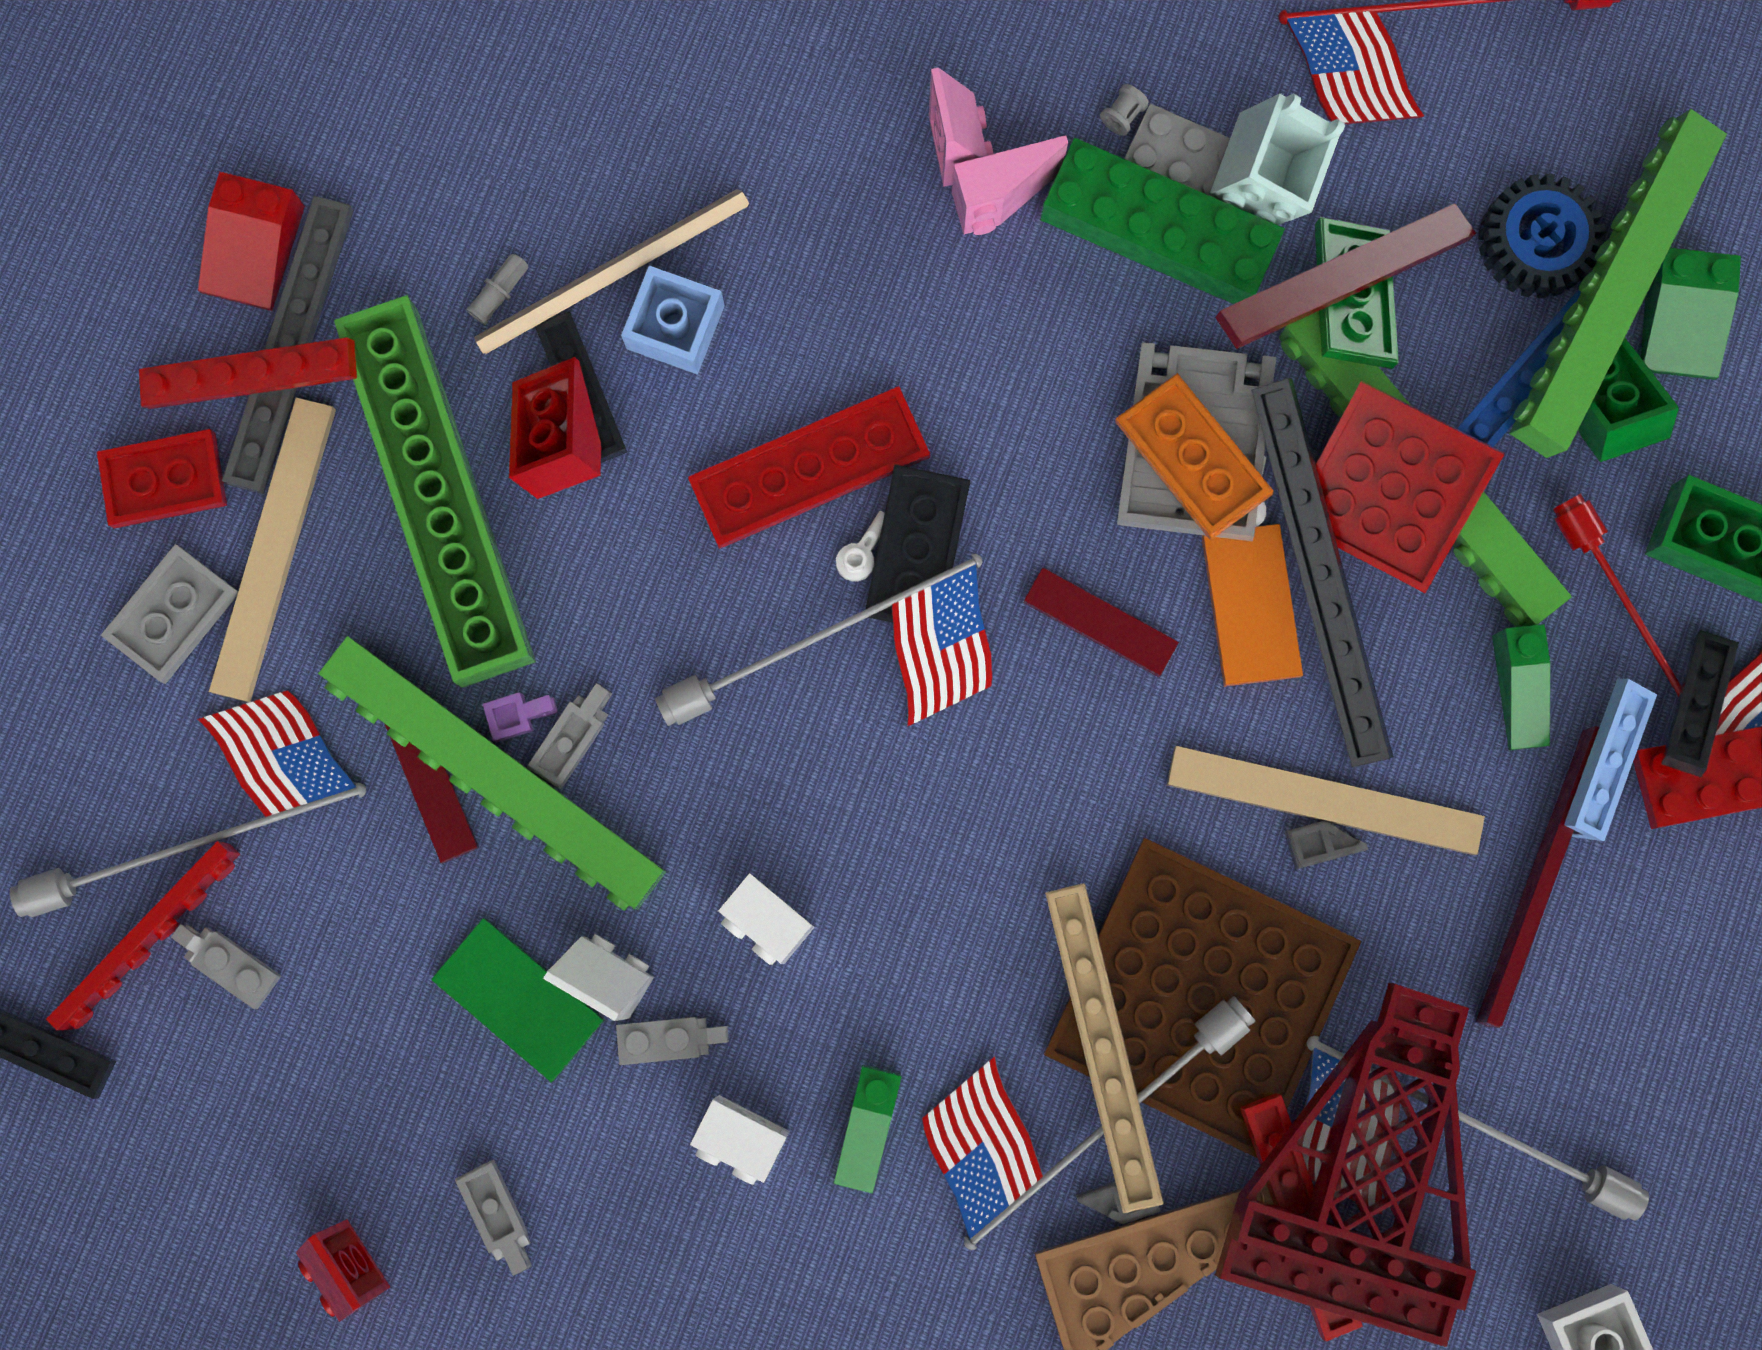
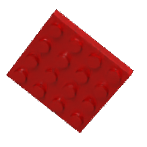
M1361 381L1316 463L1337 547L1426 593L1505 453Z

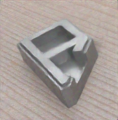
M1327 821L1285 831L1296 869L1368 850L1366 843L1351 837Z
M1115 1181L1076 1195L1079 1203L1121 1224L1160 1212L1159 1206L1123 1213Z

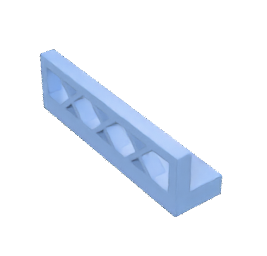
M1617 678L1564 824L1574 830L1572 837L1605 841L1657 694L1630 679Z

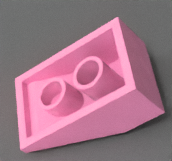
M940 68L931 69L929 121L943 187L953 184L954 164L992 155L993 148L991 141L984 142L982 129L987 128L985 111L983 106L976 105L974 93Z
M1067 136L954 164L952 196L963 234L974 232L975 235H983L993 231L996 226L1001 225L1057 176L1065 159L1068 146Z

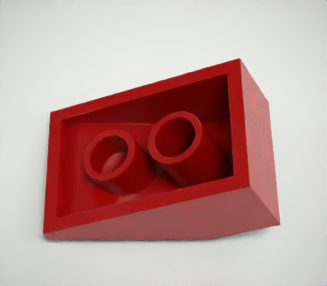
M219 171L207 212L198 285L200 293L273 311L305 209V205L292 189Z
M573 357L512 382L509 478L536 499L601 476V441L579 360Z
M348 1219L315 1233L296 1251L300 1259L298 1267L301 1273L309 1282L314 1281L322 1294L320 1302L324 1310L331 1317L336 1316L339 1322L390 1288V1285Z

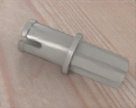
M511 254L491 280L486 278L484 281L486 283L485 287L470 306L467 307L466 311L477 321L486 325L502 302L511 298L509 293L528 270V264L518 255Z

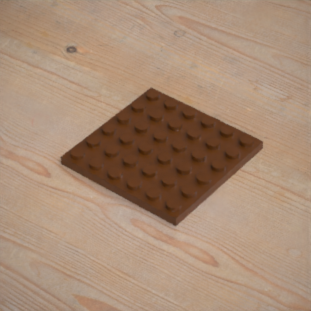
M1142 838L1098 934L1137 1095L1198 1043L1194 1037L1199 1031L1195 1023L1223 999L1227 1002L1235 996L1256 1020L1248 1027L1251 1031L1222 1056L1217 1050L1209 1054L1203 1049L1144 1099L1142 1103L1257 1158L1240 1107L1278 1093L1282 1095L1286 1109H1288L1313 1052L1308 1049L1307 1040L1311 1036L1320 1037L1362 941L1151 840ZM1069 996L1043 1055L1090 1077L1071 997Z

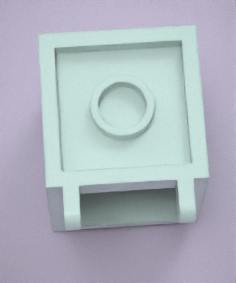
M1277 94L1240 112L1210 194L1225 203L1276 225L1312 213L1345 123L1338 119L1328 122L1301 106V97L1295 94L1287 97Z

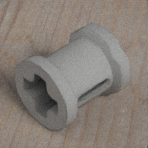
M1123 84L1119 89L1118 98L1110 108H1104L1100 114V119L1112 132L1125 136L1131 129L1130 123L1139 112H1144L1148 108L1149 101L1134 86Z

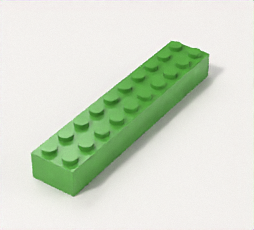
M408 295L335 319L334 323L339 338L347 337L355 341L357 379H353L453 682L464 688L535 663L536 660L418 309Z

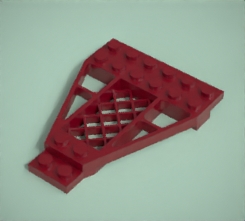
M1388 983L1378 1021L1371 1020L1238 1194L1215 1276L1232 1283L1447 1347L1457 1309L1465 1311L1476 1270L1471 1268L1456 1089V1082L1460 1072L1458 1047L1469 1012L1468 1007L1398 984ZM1372 1063L1381 1066L1370 1073ZM1394 1070L1418 1079L1402 1088ZM1386 1075L1394 1093L1378 1101L1369 1084ZM1345 1080L1325 1149L1318 1151L1298 1145V1140ZM1423 1087L1429 1098L1426 1108L1415 1113L1407 1096ZM1364 1093L1370 1106L1358 1113ZM1399 1101L1407 1118L1391 1127L1383 1109ZM1375 1115L1383 1132L1366 1141L1358 1124ZM1412 1127L1418 1138L1416 1146L1404 1153L1396 1135ZM1443 1128L1448 1170V1191L1428 1185ZM1353 1133L1359 1146L1347 1152ZM1388 1141L1396 1158L1379 1167L1371 1150ZM1291 1150L1319 1158L1321 1162L1309 1208L1305 1213L1293 1212L1257 1200L1258 1193ZM1364 1155L1372 1172L1354 1181L1346 1164ZM1401 1167L1406 1176L1404 1187L1392 1193L1384 1176ZM1341 1173L1347 1186L1335 1193ZM1377 1181L1385 1198L1367 1207L1359 1190ZM1425 1192L1450 1200L1454 1257L1452 1259H1445L1410 1248ZM1352 1195L1360 1212L1342 1221L1335 1204ZM1390 1207L1395 1217L1393 1226L1380 1233L1373 1216ZM1329 1214H1330V1216H1331V1218H1332L1334 1224L1327 1222V1218H1328V1215H1329ZM1365 1221L1372 1236L1352 1230V1228Z

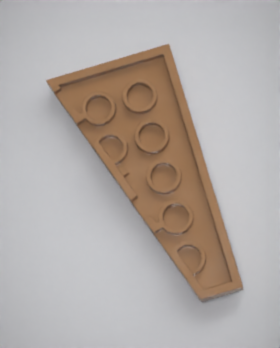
M1265 1184L1258 1193L1257 1200L1274 1205L1267 1184ZM1243 1188L1034 1252L1063 1350H1108L1114 1345V1342L1149 1320L1187 1292L1189 1287L1204 1276L1207 1277L1214 1272L1219 1263L1238 1194Z

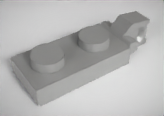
M596 683L586 699L578 695L573 703L569 702L527 765V768L557 788L562 789L605 725L604 722L608 714L602 710L612 696V693Z
M180 924L171 936L172 939L188 949L184 958L191 962L190 965L253 1009H258L281 977L276 971L219 931H212L205 927L199 933L188 924L186 926Z
M697 1017L616 1025L619 1065L697 1058L700 1055L709 1054L708 1044L729 1042L728 1026L707 1028L706 1018L697 1019Z
M491 1160L456 1178L455 1182L488 1253L492 1252L496 1261L504 1257L513 1276L529 1269L532 1264L524 1248L531 1243L527 1235L528 1231L495 1160Z

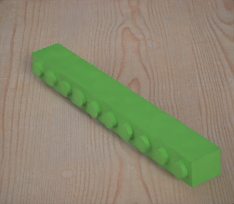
M1689 109L1677 118L1670 117L1658 132L1660 140L1657 146L1644 159L1642 167L1645 169L1641 177L1628 190L1626 197L1629 200L1625 208L1614 218L1611 224L1613 229L1611 236L1598 249L1595 255L1597 263L1593 271L1581 282L1579 286L1581 294L1577 302L1565 313L1562 320L1565 325L1560 335L1556 336L1548 346L1546 354L1549 356L1544 366L1534 374L1530 381L1531 392L1514 412L1513 418L1516 421L1509 434L1545 458L1567 451L1727 135V133L1692 109Z
M1319 311L1285 326L1279 336V339L1282 341L1281 347L1285 354L1294 361L1297 359L1306 370L1305 375L1310 384L1318 390H1323L1330 399L1332 410L1340 418L1361 381L1409 404L1379 367L1322 357ZM1483 492L1454 542L1453 547L1455 549L1453 552L1461 564L1465 567H1471L1478 575L1481 588L1489 596L1496 597L1503 605L1506 618L1514 626L1538 625L1572 598V596L1485 492Z
M347 636L318 673L328 681L324 686L326 690L342 701L348 696L359 704L355 709L357 713L373 724L378 719L390 727L386 733L389 737L403 747H406L409 742L421 750L417 757L437 771L440 765L453 774L449 779L451 783L467 794L473 789L484 798L480 804L497 817H500L503 812L515 820L511 826L514 830L530 841L534 835L547 844L543 849L545 853L561 864L565 859H568L578 867L574 873L576 876L593 888L597 882L610 891L606 898L622 910L626 911L629 906L638 910L665 875L666 871L350 637Z

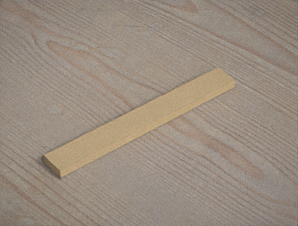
M737 189L475 336L474 339L483 354L491 352L748 207V200L742 191Z
M300 398L295 399L209 692L251 702L336 409L333 406Z
M1179 746L1174 747L1166 784L1176 788L1470 855H1478L1485 816Z
M1083 883L1046 892L1123 1213L1163 1205L1159 1181L1086 885Z

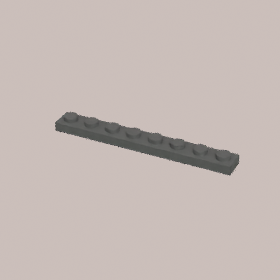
M318 196L313 197L264 350L312 343L354 210L350 205ZM297 388L249 395L222 479L225 484L264 494Z

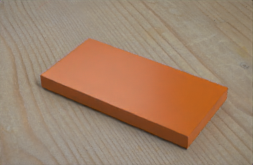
M1178 373L1119 415L1115 420V423L1210 541L1273 495L1274 490Z
M1280 524L1255 527L1253 541L1215 537L1210 541L1207 536L1202 535L1224 687L1302 677V664Z

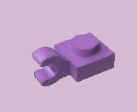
M519 692L483 703L494 742H500L534 731L531 723L532 719L558 713L555 699L550 698V695L525 702L524 695Z

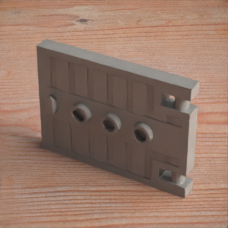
M1142 342L1133 405L1178 373L1262 476L1266 443L1251 390L1273 383L1276 357L1263 356L1261 364L1246 362L1247 354L1172 345L1170 346L1169 354L1155 352L1154 343ZM1152 367L1167 369V375H1152ZM1244 378L1259 379V385H1244ZM1128 440L1117 525L1206 536L1144 457ZM1258 506L1216 537L1253 541Z

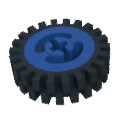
M1538 174L1530 175L1525 181L1521 178L1515 181L1511 187L1508 186L1487 209L1488 212L1483 216L1481 225H1484V227L1479 231L1478 240H1484V243L1479 247L1480 255L1488 254L1489 259L1484 263L1487 270L1495 267L1498 273L1493 278L1498 283L1504 278L1508 280L1509 284L1506 289L1514 292L1519 287L1522 288L1521 296L1530 297L1534 292H1537V298H1546L1550 293L1553 296L1562 294L1566 289H1571L1581 281L1597 263L1595 255L1601 245L1606 242V240L1600 239L1606 233V224L1598 225V221L1603 217L1602 210L1600 208L1592 211L1591 206L1596 202L1595 198L1590 195L1584 200L1580 194L1585 188L1579 183L1574 189L1569 188L1568 185L1571 179L1564 176L1558 182H1554L1555 174H1546L1541 180H1539ZM1528 215H1540L1520 235L1519 224L1521 218ZM1540 233L1545 236L1544 239L1539 236ZM1564 239V249L1561 256L1544 258L1548 252Z

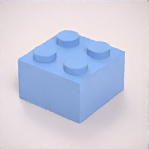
M649 266L621 335L626 349L698 375L725 306L722 292Z

